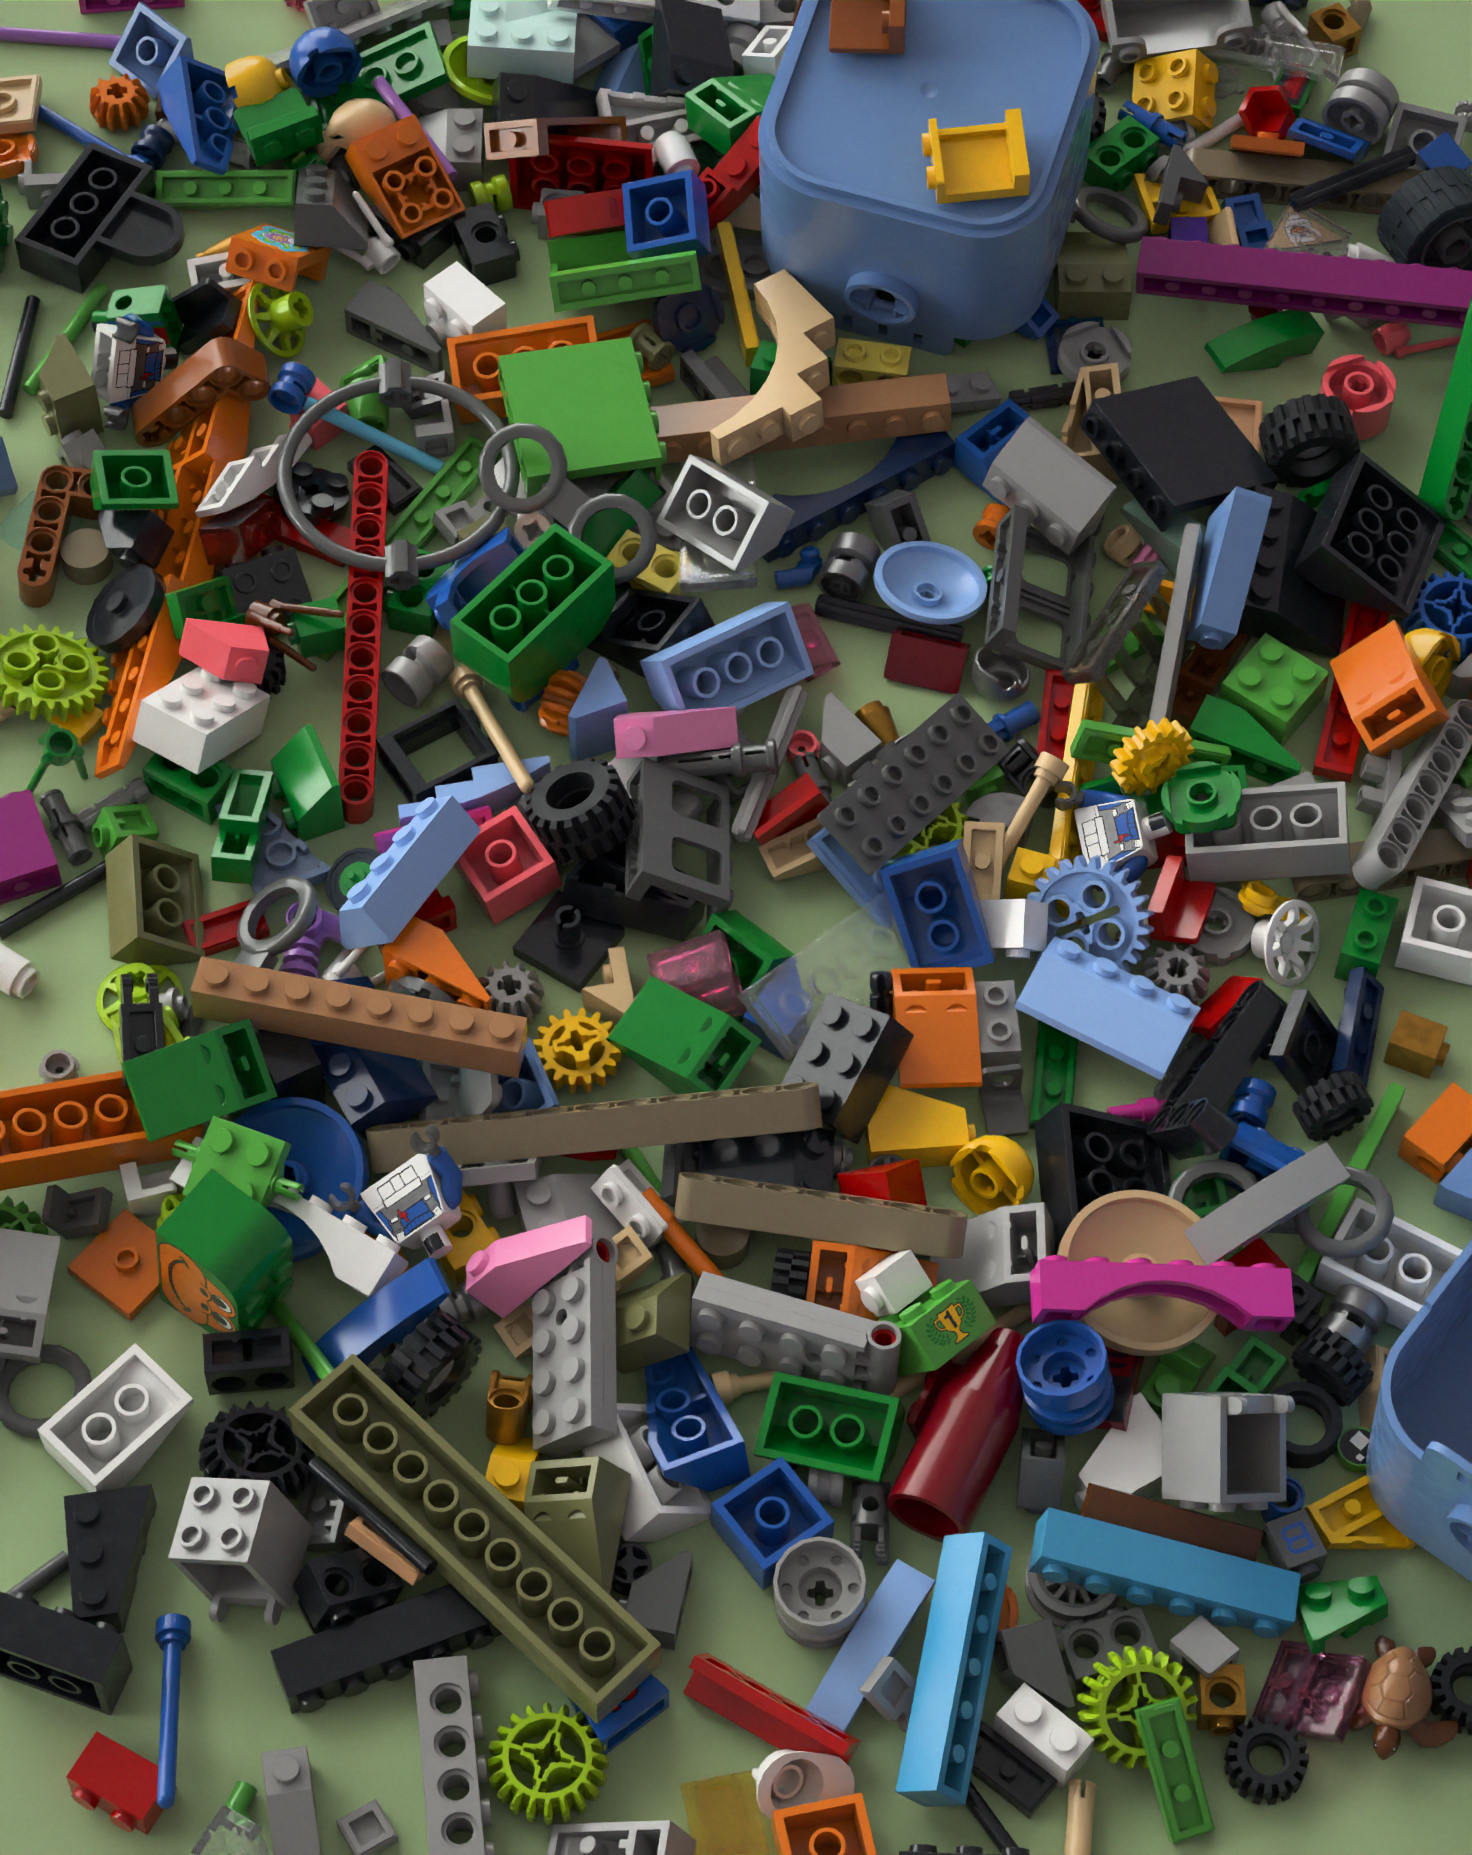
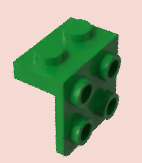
M291 88L275 94L272 99L264 103L243 106L233 112L234 120L257 167L324 142L319 115L314 105L307 106L300 90L297 88Z

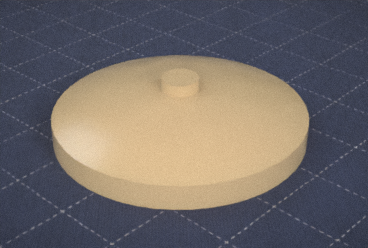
M1146 1190L1113 1192L1092 1201L1072 1220L1061 1239L1057 1255L1067 1257L1068 1261H1084L1091 1257H1106L1110 1262L1126 1263L1131 1259L1145 1258L1151 1260L1152 1264H1168L1175 1260H1189L1193 1262V1265H1206L1183 1232L1201 1220V1218L1177 1200ZM1158 1295L1134 1296L1110 1302L1090 1312L1079 1322L1092 1327L1102 1337L1104 1345L1109 1348L1137 1356H1158L1180 1350L1195 1341L1207 1329L1217 1313L1202 1305L1180 1298Z

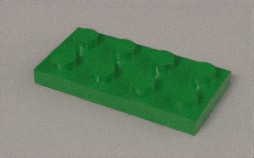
M428 21L359 53L363 60L362 68L350 85L345 80L337 86L339 92L320 98L308 97L310 105H314L319 115L321 129L324 131L335 110L346 101L354 98H371L388 106L373 87V82L378 77L383 76L404 103L450 82L451 80L435 29Z

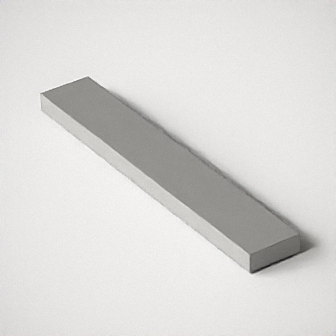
M1187 523V526L1185 525L1149 718L1156 725L1163 718H1167L1169 722L1171 721L1203 545L1200 524Z

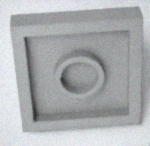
M543 1157L457 1166L463 1174L462 1187L487 1184L491 1210L490 1218L502 1219L513 1217L517 1214L512 1182L536 1180L544 1160Z

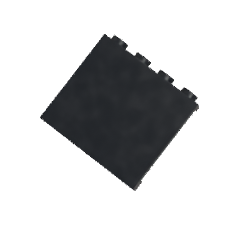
M1198 376L1093 399L1080 426L1161 532L1166 531L1175 514L1222 503L1236 486L1253 491L1256 485L1275 489L1279 482V478Z

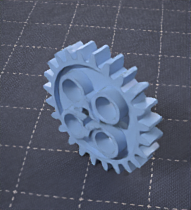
M1079 855L1074 859V866L1067 858L1059 862L1060 871L1054 866L1046 869L1049 880L1041 877L1034 882L1041 892L1027 894L1029 900L1049 903L1046 947L1054 937L1070 941L1073 937H1077L1083 941L1086 952L1096 957L1110 959L1117 964L1118 968L1130 972L1131 969L1127 961L1137 964L1142 960L1136 949L1145 950L1150 946L1141 936L1154 931L1152 926L1144 924V919L1153 915L1154 912L1142 909L1141 906L1142 903L1150 898L1149 894L1137 896L1135 892L1142 882L1137 880L1129 884L1126 879L1130 869L1126 868L1116 873V860L1112 859L1101 867L1100 855L1091 857L1088 865L1084 855ZM1093 885H1098L1104 890L1106 899L1103 905L1098 904L1092 898L1091 890ZM1058 899L1063 900L1069 906L1070 914L1067 919L1059 916L1055 906ZM1113 906L1120 908L1119 913L1103 918L1093 924L1083 926L1061 936L1057 934L1058 928L1074 923L1084 917H1089ZM1109 922L1116 924L1121 930L1119 942L1113 941L1107 935L1106 929ZM1043 952L1038 953L1035 958L1037 961H1039Z

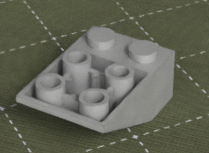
M1044 1202L1003 1206L967 1220L962 1258L950 1259L930 1256L931 1262L939 1263L937 1285L947 1279H952L953 1283L971 1279L988 1308L1031 1303L1029 1274L1038 1260L1055 1255L1054 1223Z
M0 1228V1358L40 1364L61 1240L59 1236Z

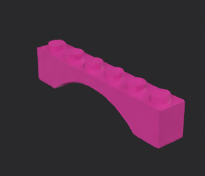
M1051 1255L1038 1260L1029 1274L1032 1323L1044 1324L1058 1319L1080 1321L1090 1312L1110 1302L1134 1296L1151 1295L1180 1298L1202 1305L1223 1316L1237 1328L1244 1331L1283 1332L1295 1318L1291 1269L1276 1268V1265L1272 1263H1258L1251 1267H1235L1234 1263L1228 1261L1214 1262L1209 1266L1193 1265V1262L1189 1260H1175L1168 1264H1152L1151 1260L1145 1258L1131 1259L1123 1263L1110 1262L1106 1257H1091L1084 1261H1068V1258L1065 1256Z

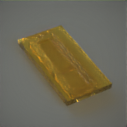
M751 1770L681 1784L690 1835L696 1840L695 1855H770Z

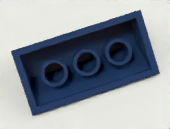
M368 976L330 980L376 989ZM308 1039L322 1064L323 1076L350 1125L366 1141L367 1128L382 1124L404 1122L439 1099L417 1059Z

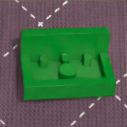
M230 576L217 577L165 594L176 639H182L186 618L236 624L245 623L246 613H237Z

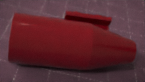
M996 1328L963 1365L953 1363L952 1359H950L939 1369L927 1372L924 1387L917 1401L911 1404L907 1414L906 1423L916 1441L886 1501L892 1515L909 1529L939 1542H943L944 1535L969 1533L1019 1427L1024 1394L1016 1366L1018 1347L1025 1338L1022 1334L1008 1328Z

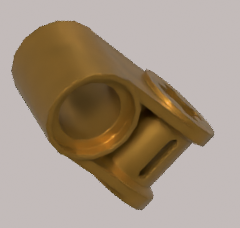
M492 1370L487 1395L485 1435L490 1441L496 1444L510 1445L519 1442L523 1438L528 1415L533 1407V1374H528L526 1378L501 1375L499 1370Z

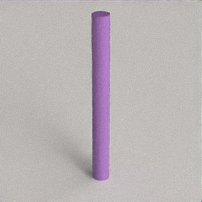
M0 27V41L115 49L122 36Z
M383 76L374 80L373 87L399 120L412 115L411 111ZM422 127L451 182L458 177V172Z

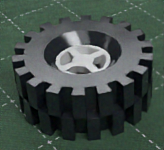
M444 1311L439 1312L437 1316L435 1314L429 1316L425 1324L423 1322L415 1327V1332L412 1335L408 1334L402 1340L404 1342L399 1349L396 1348L391 1354L393 1357L391 1362L386 1363L382 1369L385 1374L379 1377L425 1421L428 1415L432 1417L437 1414L440 1406L445 1407L450 1402L449 1398L453 1393L457 1394L462 1388L460 1386L461 1383L470 1377L472 1373L470 1369L477 1364L479 1360L477 1355L482 1351L481 1339L448 1312L445 1313Z

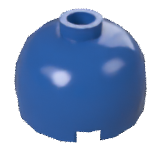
M324 26L307 30L295 41L290 50L289 68L298 88H301L306 96L320 98L339 92L337 86L345 80L350 85L360 73L363 60L354 42L347 34L335 27Z

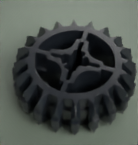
M250 1400L243 1410L233 1403L228 1413L219 1411L214 1422L208 1423L203 1439L200 1440L198 1451L200 1456L198 1464L200 1471L204 1472L203 1477L270 1480L286 1498L296 1500L301 1493V1489H304L310 1483L312 1473L307 1470V1466L315 1457V1453L292 1432L290 1417L286 1416L285 1406L278 1411L271 1410L267 1401L262 1408H256Z

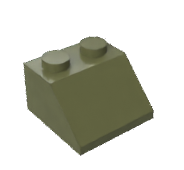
M65 333L57 335L38 375L42 391L37 392V397L43 411L46 413L42 416V421L50 437L56 435L63 446L60 440L75 430L80 429L82 434L94 429L96 434L104 432L94 381Z
M683 1272L623 1293L616 1298V1370L625 1374L689 1352L692 1279L690 1273Z

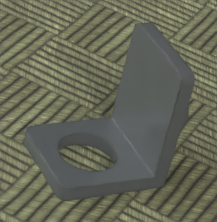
M1022 1064L982 1069V1087L979 1088L988 1135L1012 1137L1027 1135L1029 1132L1021 1091L1024 1071ZM1000 1075L1012 1076L1010 1079L1001 1082L991 1081Z

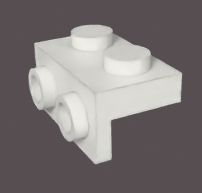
M628 1159L619 1166L615 1164L610 1166L594 1183L591 1189L622 1226L626 1228L630 1225L647 1249H649L664 1238L662 1234L668 1229V1224L642 1195L645 1190L650 1187L654 1189V1187ZM666 1203V1205H667V1206L672 1210V1212L674 1213L673 1209ZM676 1218L680 1224L683 1222L681 1219Z

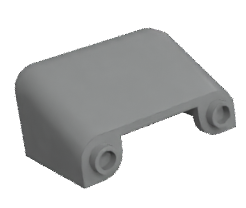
M1100 0L1112 56L1122 63H1133L1142 58L1156 57L1196 48L1199 51L1223 47L1237 49L1244 46L1252 36L1253 24L1248 0Z

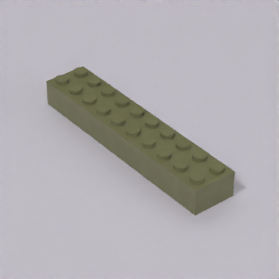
M354 1353L288 1409L292 1432L438 1562L436 1570L597 1725L662 1664L661 1643Z

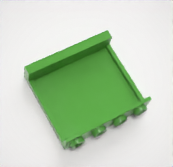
M625 229L547 241L551 264L549 280L555 313L702 290L696 250L634 260L627 253Z
M631 337L498 356V380L509 425L517 422L533 423L550 431L563 446L568 462V479L652 467L655 480H661L662 464L667 463L666 446L664 441L658 442L656 433H659L658 415L656 411H650L648 404L652 402L649 381H642L641 373H644L643 357L641 351L634 350ZM519 438L514 440L526 498L538 494L542 490V483L548 482L551 476V461L548 452L540 443L532 439Z

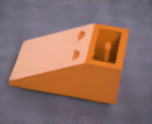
M415 114L351 142L344 155L360 187L402 240L466 210Z
M1395 620L1329 661L1353 723L1368 750L1379 757H1387L1392 748L1401 750L1451 718Z
M413 916L392 943H386L383 947L382 953L387 991L390 992L401 977H417L432 983L444 991L458 1005L491 1011L490 996L443 930Z
M972 967L891 969L893 990L889 991V993H892L893 996L892 1017L914 1035L897 1068L900 1089L982 1087L977 997Z
M813 1240L806 1301L878 1321L880 1317H876L863 1304L860 1298L861 1292L854 1281L893 1253L851 1244ZM917 1259L933 1284L932 1287H935L937 1285L939 1263Z

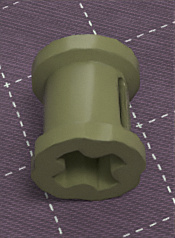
M650 323L640 324L629 335L632 338L634 350L641 351L642 356L647 360V365L653 371L666 367L675 354L676 347L670 341H663L655 333V328Z

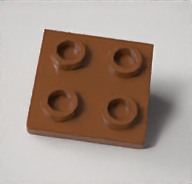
M831 0L829 51L831 53L905 54L907 0Z

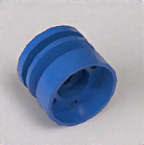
M1061 1319L1041 1324L1025 1336L1018 1347L1016 1366L1030 1418L1041 1429L1054 1435L1075 1436L1089 1432L1104 1422L1113 1409L1115 1389L1102 1337L1092 1327L1077 1320Z

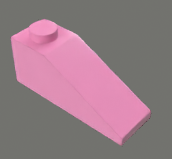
M736 706L618 714L613 719L617 759L654 757L728 748L735 743H739Z
M584 1215L494 1241L484 1251H477L469 1259L466 1265V1292L501 1318H505L592 1246V1219Z

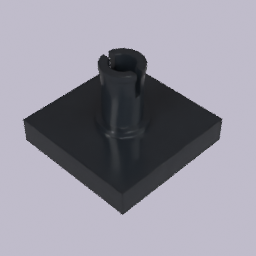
M558 890L513 946V955L580 993L608 958V948L617 947L624 938L625 928L617 924L582 916L578 909L573 913L574 908L571 905L560 907L563 892Z
M1308 989L1293 990L1277 1034L1272 1037L1259 1056L1262 1060L1271 1059L1298 1096L1306 1094L1307 1091L1305 1089L1309 1086L1315 1087L1318 1085L1317 1081L1324 1078L1325 1081L1328 1079L1338 1038L1337 1029Z

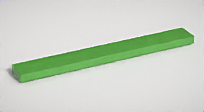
M471 434L388 529L386 532V546L392 544L394 540H408L409 543L417 545L418 549L424 550L439 532L432 523L434 512L466 500L481 483L478 476L479 456L486 442ZM501 450L495 460V465L501 459ZM384 576V596H385V594L387 593V591L390 590L391 586H386V578H385V576ZM348 577L331 596L336 597L339 609L345 613L343 617L345 633ZM337 651L317 655V657L328 662Z

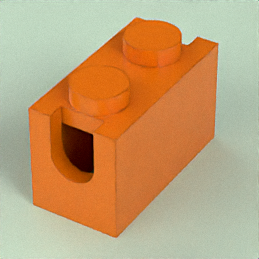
M1452 1082L1403 1136L1398 1156L1436 1184L1447 1173L1449 1174L1472 1146V1095Z

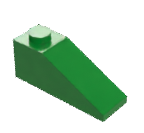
M1209 694L1206 695L1189 729V735L1193 740L1229 746L1232 756L1227 765L1244 764L1246 775L1272 785L1300 774L1302 765L1244 708L1234 705L1227 699H1219Z

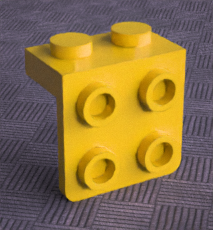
M1197 48L1138 60L1134 65L1132 101L1151 113L1158 112L1164 115V120L1167 122L1185 120L1200 133L1213 129V117L1217 111L1214 99L1215 84L1218 82L1216 64Z

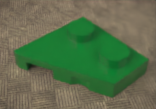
M1377 1575L1323 1583L1314 1582L1299 1586L1296 1615L1312 1654H1317L1325 1650V1641L1338 1634L1347 1639L1358 1633L1362 1627L1373 1625L1387 1618L1389 1603Z

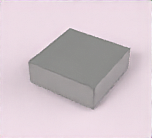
M377 1799L336 1821L337 1827L353 1855H376L399 1842L396 1832Z

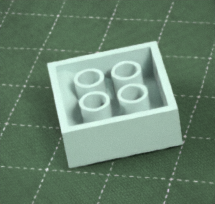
M471 0L467 44V77L496 79L500 72L536 75L573 84L578 13L547 9V0Z

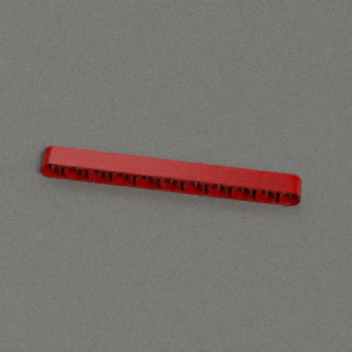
M364 451L356 457L354 462L350 549L363 554L385 557L384 546H386L389 487L388 461L384 454L379 451ZM349 565L338 782L340 785L344 821L356 825L367 822L374 812L385 573L362 570L361 568ZM366 632V633H369V634L362 635V634H359V633ZM358 665H367V667H362V668H361V667H357V666H358ZM360 697L366 698V700H361V701H360V700H355V699H356V698H360ZM358 730L365 731V733H361V734H357V733H353V732H354V731H358ZM353 764H363L364 766H362V767H352L351 765H353ZM355 797L362 798L361 801H351L349 799Z

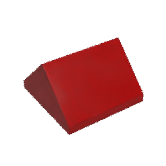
M919 1158L836 1174L839 1192L842 1194L927 1206ZM867 1247V1248L876 1249V1250H880V1251H885V1252H889V1253H897V1252H899V1251H893V1250H886V1249H879V1248Z

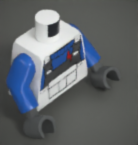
M129 313L123 318L117 316V325L100 323L97 324L91 378L95 383L97 396L110 403L109 406H104V414L108 415L104 428L118 431L126 429L129 418L128 410L139 398L162 380L163 370H173L178 365L176 350L172 347L166 348L165 340L154 334L153 327L133 313Z
M1060 781L1055 786L1054 791L1056 793H1066L1070 797L1067 799H1055L1054 805L1058 810L1066 811L1073 804H1078L1079 809L1074 810L1082 853L1087 861V865L1091 857L1100 855L1101 867L1112 859L1116 860V873L1126 868L1130 869L1126 879L1130 884L1137 881L1147 870V867L1156 863L1158 854L1154 839L1173 832L1172 822L1167 819L1164 811L1149 816L1147 810L1129 796L1090 789H1081L1080 792H1077L1075 785L1070 781ZM1093 885L1092 890L1096 888L1098 892L1104 891L1098 885Z
M428 1125L425 1133L431 1143L422 1141L419 1134L414 1132L410 1138V1144L412 1149L418 1154L360 1193L363 1200L358 1202L355 1199L356 1191L352 1184L342 1182L339 1187L348 1194L349 1200L345 1202L339 1201L335 1195L330 1193L328 1201L330 1206L336 1211H346L347 1209L351 1211L349 1216L367 1226L366 1231L370 1235L377 1238L381 1234L399 1246L414 1250L424 1246L430 1258L439 1259L453 1249L445 1230L460 1221L462 1216L459 1204L462 1200L463 1174L446 1148L438 1146L440 1132L437 1127Z

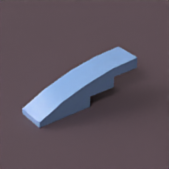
M549 755L521 759L534 783L540 782L543 775L551 772ZM504 762L471 767V781L434 786L435 798L453 795L464 810L488 804L492 814L505 809L525 794L519 789ZM421 802L398 805L400 827L409 825L416 816L415 809Z
M897 1559L851 1630L806 1709L847 1732L866 1699L859 1689L883 1656L895 1657L936 1581Z

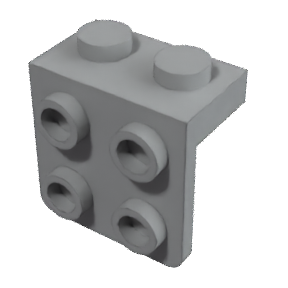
M417 1060L439 1098L419 1111V1121L491 1114L494 1109L499 1107L503 1089L501 1084H498V1074Z

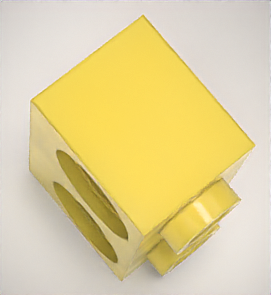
M839 337L833 365L832 386L909 377L912 347Z
M627 529L606 557V559L614 564V569L627 565L635 558L640 548L641 535ZM656 543V551L649 566L635 579L630 580L629 583L632 588L684 596L693 584V561L681 552L671 551Z

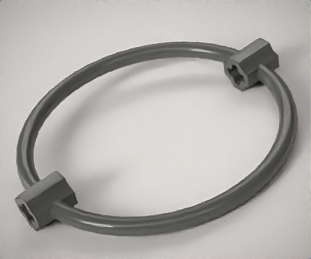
M388 358L384 363L379 364V377L364 379L341 387L322 397L299 417L287 434L280 450L276 478L280 500L288 518L297 531L310 544L342 563L369 571L384 572L386 586H391L396 591H408L411 587L419 584L418 571L449 564L473 552L497 532L510 512L496 506L487 520L476 531L460 542L434 553L418 556L417 545L409 543L408 540H394L392 544L384 546L385 557L359 553L323 535L312 525L299 507L293 490L292 465L300 442L312 425L333 408L356 397L376 392L380 393V402L387 404L390 408H400L407 402L412 401V391L425 392L449 399L477 416L493 435L500 428L505 427V425L492 409L470 393L439 380L411 376L410 363L404 362L401 358ZM511 441L501 449L505 468L503 491L516 498L520 482V467L514 441Z

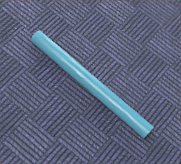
M309 396L303 410L306 411L318 400ZM335 408L321 417V419L434 474L444 464L443 461Z

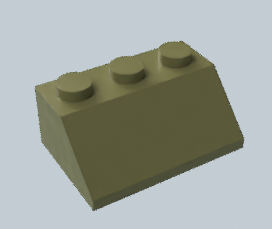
M135 834L129 835L105 856L110 959L127 964L144 963L148 966H166L200 961L201 956L205 957V951L201 948V943H204L203 922H200V917L203 914L199 855ZM194 919V925L191 928L196 939V947L189 945L181 925L182 922Z

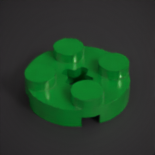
M1210 761L1186 764L1175 771L1176 777L1171 779L1169 783H1167V780L1161 790L1163 811L1167 819L1173 823L1174 829L1178 833L1212 832L1221 828H1230L1237 822V814L1243 803L1241 783L1234 772L1231 771V774H1229L1227 771L1221 770L1220 764ZM1200 793H1206V797L1209 798L1204 801H1196Z

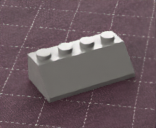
M1345 781L1243 788V803L1237 814L1235 825L1212 832L1185 834V854L1190 881L1217 883L1351 874ZM1200 793L1196 801H1204L1209 798L1206 797V793Z

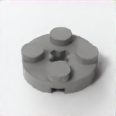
M1086 321L1070 327L1063 335V339L1059 344L1057 362L1061 372L1067 379L1076 382L1081 367L1118 362L1121 381L1128 375L1132 352L1131 344L1125 334L1111 326V330L1099 327L1100 322ZM1088 351H1093L1094 354H1102L1100 359L1089 358Z
M1216 887L1217 892L1207 920L1213 923L1217 919L1223 922V930H1212L1205 923L1198 944H1179L1184 949L1191 945L1193 950L1192 956L1204 955L1206 962H1210L1217 967H1223L1228 965L1231 960L1242 956L1250 948L1251 934L1256 922L1253 915L1242 908L1243 903L1238 899L1237 892L1224 887Z

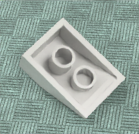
M135 1343L37 1430L45 1450L88 1492L118 1489L126 1486L139 1473L191 1407L194 1400Z

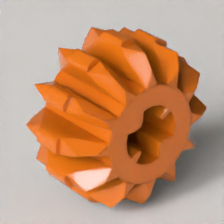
M127 73L121 78H116L111 74L109 80L99 79L98 85L91 88L90 114H92L93 119H96L99 128L108 126L111 133L117 129H123L127 133L128 127L140 128L141 120L148 118L149 95L146 92V88L140 83L139 78L131 80Z
M559 669L549 678L547 687H544V694L540 699L541 706L538 711L541 727L562 737L569 736L568 715L587 680L584 675L571 670Z

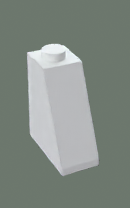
M1141 1392L1133 1397L1127 1431L1111 1428L1078 1474L1074 1500L1080 1511L1082 1510L1089 1483L1150 1498L1162 1491V1422Z

